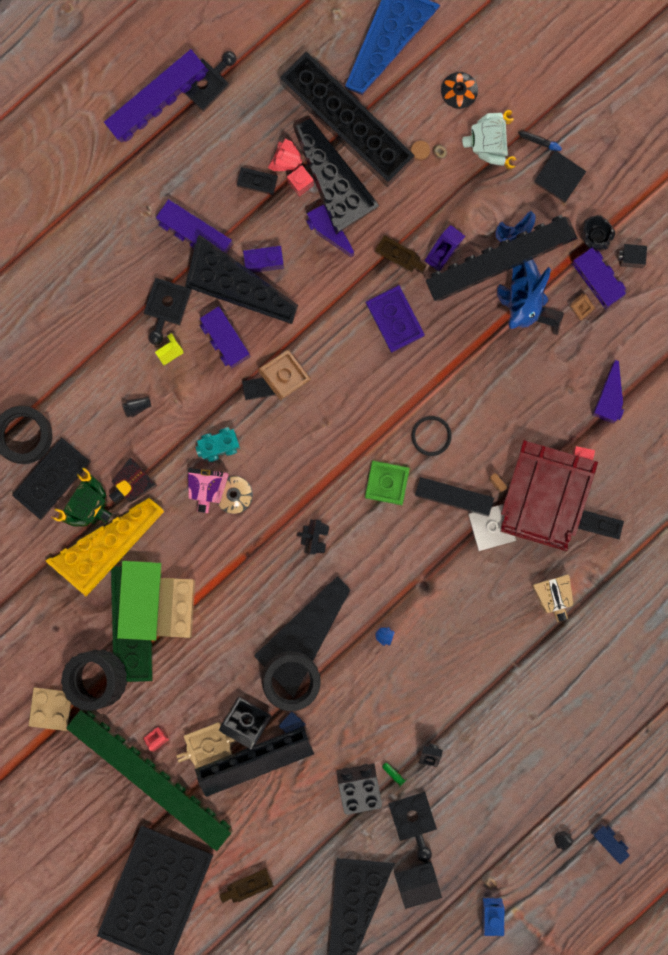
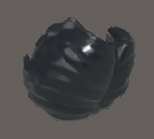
M590 216L581 225L580 237L590 249L593 247L595 250H607L610 241L615 237V230L603 216Z

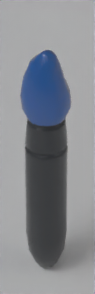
M526 131L518 132L519 136L523 139L549 148L552 151L562 150L561 146L556 142H550Z

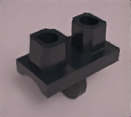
M310 519L309 526H303V531L296 534V536L301 537L300 544L305 545V554L325 553L326 543L318 542L319 535H328L329 526L321 523V520Z

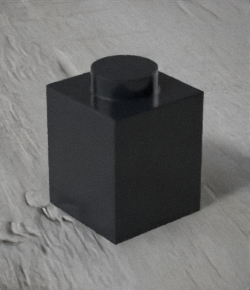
M624 244L622 249H619L618 261H621L620 267L644 268L646 265L647 246Z

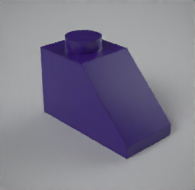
M450 225L441 234L424 261L437 271H441L466 236Z

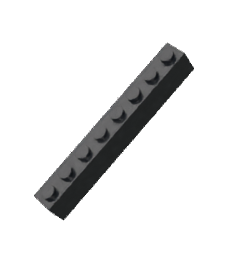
M562 215L551 219V223L547 225L544 223L539 224L530 233H527V231L516 235L517 239L512 241L509 239L504 240L495 249L490 247L481 251L482 255L477 257L475 255L469 256L460 265L454 263L448 266L447 271L432 273L430 275L431 278L427 279L426 282L434 301H442L578 239L569 217H563Z

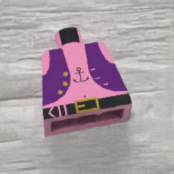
M188 468L189 499L198 501L197 512L209 513L210 502L220 503L228 479V473Z

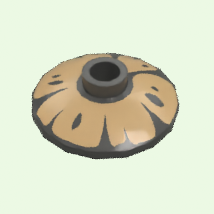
M228 477L221 501L217 503L221 510L230 514H238L245 511L250 506L253 498L250 484L241 477ZM232 491L237 492V496L235 498L230 497V493Z

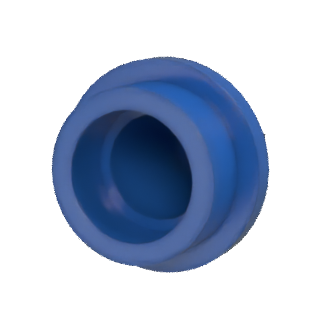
M390 627L380 628L376 631V640L383 646L385 644L390 646L395 631L390 630Z

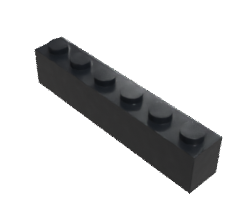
M302 726L259 743L253 749L247 748L196 768L195 772L205 797H208L312 756L314 751L306 730Z

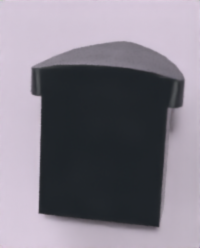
M542 307V312L536 322L554 326L553 334L558 335L564 312Z

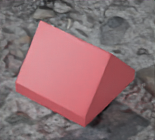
M159 727L143 738L148 749L152 752H155L169 740Z

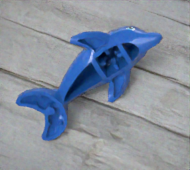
M529 211L514 227L506 226L503 222H500L496 229L498 241L502 242L507 239L512 241L517 239L516 235L524 231L530 233L535 224V214ZM533 259L513 268L510 289L500 284L497 287V297L510 311L508 322L510 329L517 327L526 328L538 320L542 307L548 302L544 288L549 280L551 269L547 267L541 275Z

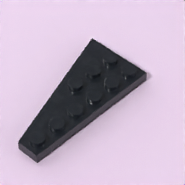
M311 118L295 127V134L335 234L337 235L375 211L379 207L378 203Z
M201 235L197 237L185 287L293 324L298 304Z
M337 576L264 645L254 657L264 667L272 657L285 651L303 653L313 661L350 592L348 586ZM287 662L275 670L273 677L294 698L308 671L301 664Z
M337 857L329 955H357L395 862Z

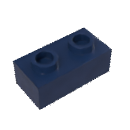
M600 824L591 832L617 863L622 864L630 856L627 852L629 848L622 840L618 842L613 837L615 832L608 825L604 827Z

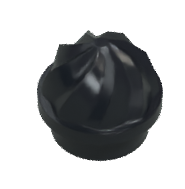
M565 831L556 833L554 838L557 848L563 852L575 841L572 835Z

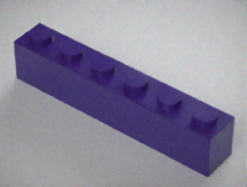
M190 49L104 121L105 125L121 143L129 141L134 136V132L146 127L152 117L159 116L165 106L172 105L177 100V96L189 91L195 81L202 80L206 76L208 69Z

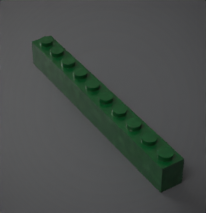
M80 710L66 729L217 852L233 832L230 829L232 826L224 819L222 821L215 817L216 813L211 808L207 807L205 809L200 805L201 801L196 796H189L185 792L186 788L180 783H173L170 780L171 776L164 770L161 772L155 768L156 764L149 758L145 760L141 757V752L132 745L130 748L125 743L126 739L118 733L115 735L110 731L111 727L103 721L101 723L95 719L96 715L92 711Z

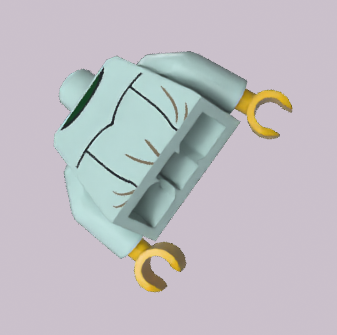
M507 110L504 114L500 112L484 115L477 121V124L472 125V136L463 137L464 148L473 147V152L480 159L490 164L500 166L505 164L507 169L516 167L509 164V160H516L515 157L511 156L505 159V156H508L506 124H511L514 118L509 119L506 116L511 115L512 111Z

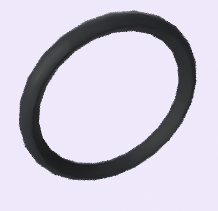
M427 416L420 419L414 425L411 439L414 447L420 453L427 456H436L443 453L449 447L452 433L449 425L443 419L436 416ZM436 420L445 426L448 439L445 446L439 451L427 452L418 446L415 433L418 426L424 421Z

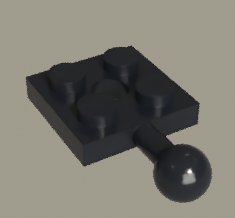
M232 51L224 52L222 61L214 69L203 58L200 60L208 69L206 76L200 81H206L208 87L203 90L199 89L198 83L200 81H195L191 85V89L184 94L203 112L230 86L220 73L226 66H233L236 63L235 53Z
M155 278L144 310V315L158 319L155 330L151 331L148 335V340L151 344L159 345L162 343L163 334L161 332L165 321L178 326L181 325L192 289ZM166 297L173 299V304L169 307L163 305V299Z
M422 792L388 803L399 840L402 841L415 837L419 848L417 850V858L421 862L429 861L432 857V851L426 847L422 834L437 830L426 793ZM409 811H416L418 813V819L415 822H410L407 819Z

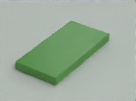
M122 561L117 638L157 641L162 563Z

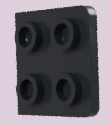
M374 763L336 770L345 814L365 812L382 807Z

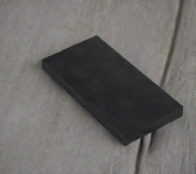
M61 437L12 496L42 520L77 480V474L80 476L84 471L82 468L86 469L91 461Z

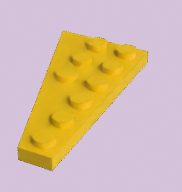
M148 498L131 508L127 514L113 519V522L109 525L98 528L78 540L74 546L69 549L65 548L60 551L61 554L54 558L50 557L45 561L86 597L164 513V510Z

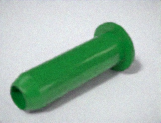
M388 763L382 765L383 770L398 785L401 786L406 781Z

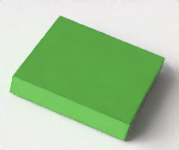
M372 461L365 499L402 506L410 468Z

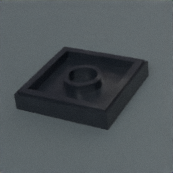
M555 151L534 183L563 203H566L587 171Z

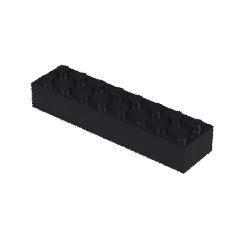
M307 51L280 77V85L387 188L414 162L415 155Z

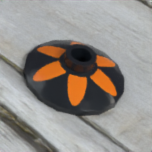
M455 72L444 79L441 85V95L448 106L455 109H463L475 102L478 96V86L471 75L465 72ZM457 86H462L463 90L458 91Z

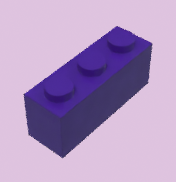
M592 247L575 259L572 265L606 310L626 295V288L621 281H617L613 276L615 273L612 268L604 264L601 253L598 250L595 251Z
M220 307L215 308L200 318L202 322L199 325L205 335L209 333L212 340H210V343L215 351L219 349L222 353L220 359L225 366L229 365L233 369L251 357Z

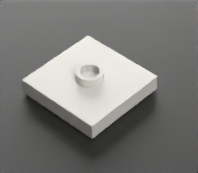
M503 505L492 507L489 517L476 513L468 514L478 551L516 541L515 536L500 532L504 515L501 514Z

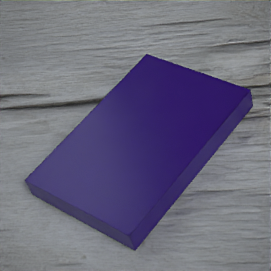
M400 285L365 302L391 353L425 337Z

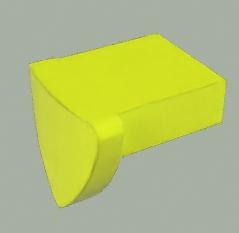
M172 333L167 336L171 342L155 352L163 365L184 353Z

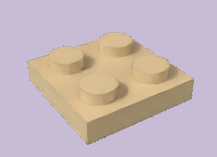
M34 687L29 726L68 731L66 727L69 725L72 704L66 699L63 691Z

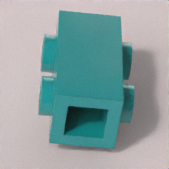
M229 427L219 430V434L213 436L211 433L201 436V440L197 441L198 446H195L198 457H202L204 461L208 460V462L218 460L219 456L226 454V456L234 455L240 449L234 429L230 430Z

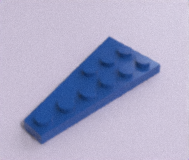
M381 0L345 88L363 95L435 14L440 5L429 0Z

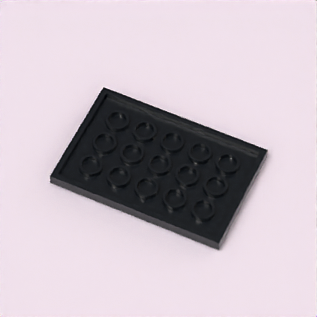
M142 825L97 937L141 955H174L214 854Z

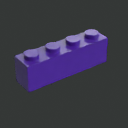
M169 199L156 217L160 228L165 231L171 230L180 241L186 240L191 243L189 246L195 249L199 235L226 254L233 245L230 238Z

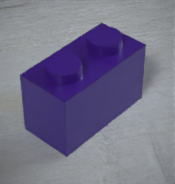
M281 246L243 251L245 267L253 273L284 269Z

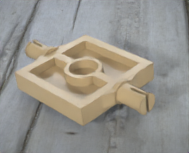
M221 722L184 735L187 751L176 756L179 763L190 759L194 763L195 768H199L231 755L230 743L235 740L219 731Z

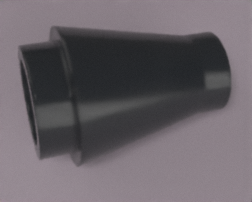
M148 396L125 400L126 402L122 403L127 418H133L147 408L152 407Z

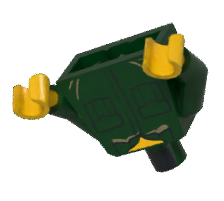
M82 468L86 474L83 477L77 474L81 480L80 485L63 511L54 509L59 512V517L51 516V518L73 527H86L90 523L94 524L97 519L107 524L112 517V513L104 509L108 503L105 500L106 492L102 484L90 475L87 469Z

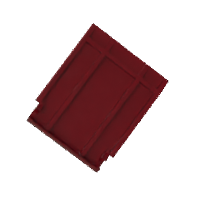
M523 440L501 511L504 518L500 532L568 551L571 536H576L598 462Z

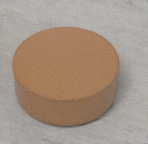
M417 141L412 145L411 152L415 155L414 159L423 161L429 157L430 147L426 142Z

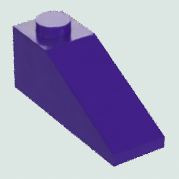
M324 204L307 213L308 219L306 223L310 230L314 229L317 235L349 257L354 256V250L344 232L335 234Z
M617 360L612 363L592 414L613 424L621 419L624 412L621 409L623 397L620 366Z

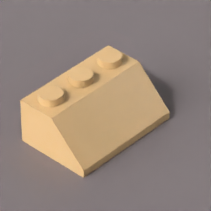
M161 578L157 636L192 638L195 580Z

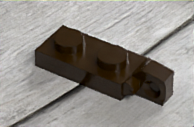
M385 235L375 250L376 254L406 271L413 272V270H416L423 274L427 268V265L419 261L421 257L416 252Z
M264 868L230 883V885L226 886L228 891L219 894L222 903L232 899L233 903L241 902L274 887L267 868Z

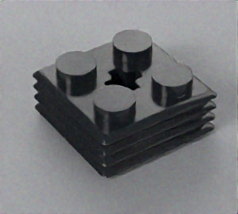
M238 697L222 722L219 731L249 749H253L267 726L271 714Z

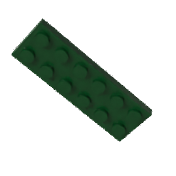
M114 566L111 569L113 654L124 664L127 682L153 681L152 640L117 638L122 566Z

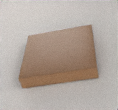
M289 350L283 352L258 370L280 401L311 380Z

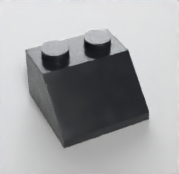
M431 860L394 871L405 909L442 898Z

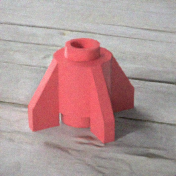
M285 139L283 143L278 142L277 150L268 168L273 171L294 172L295 169L301 166L303 160L300 159L301 154L294 144Z

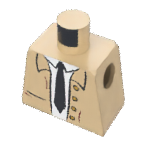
M569 575L532 585L545 613L554 611L557 622L568 619L565 608L573 606Z

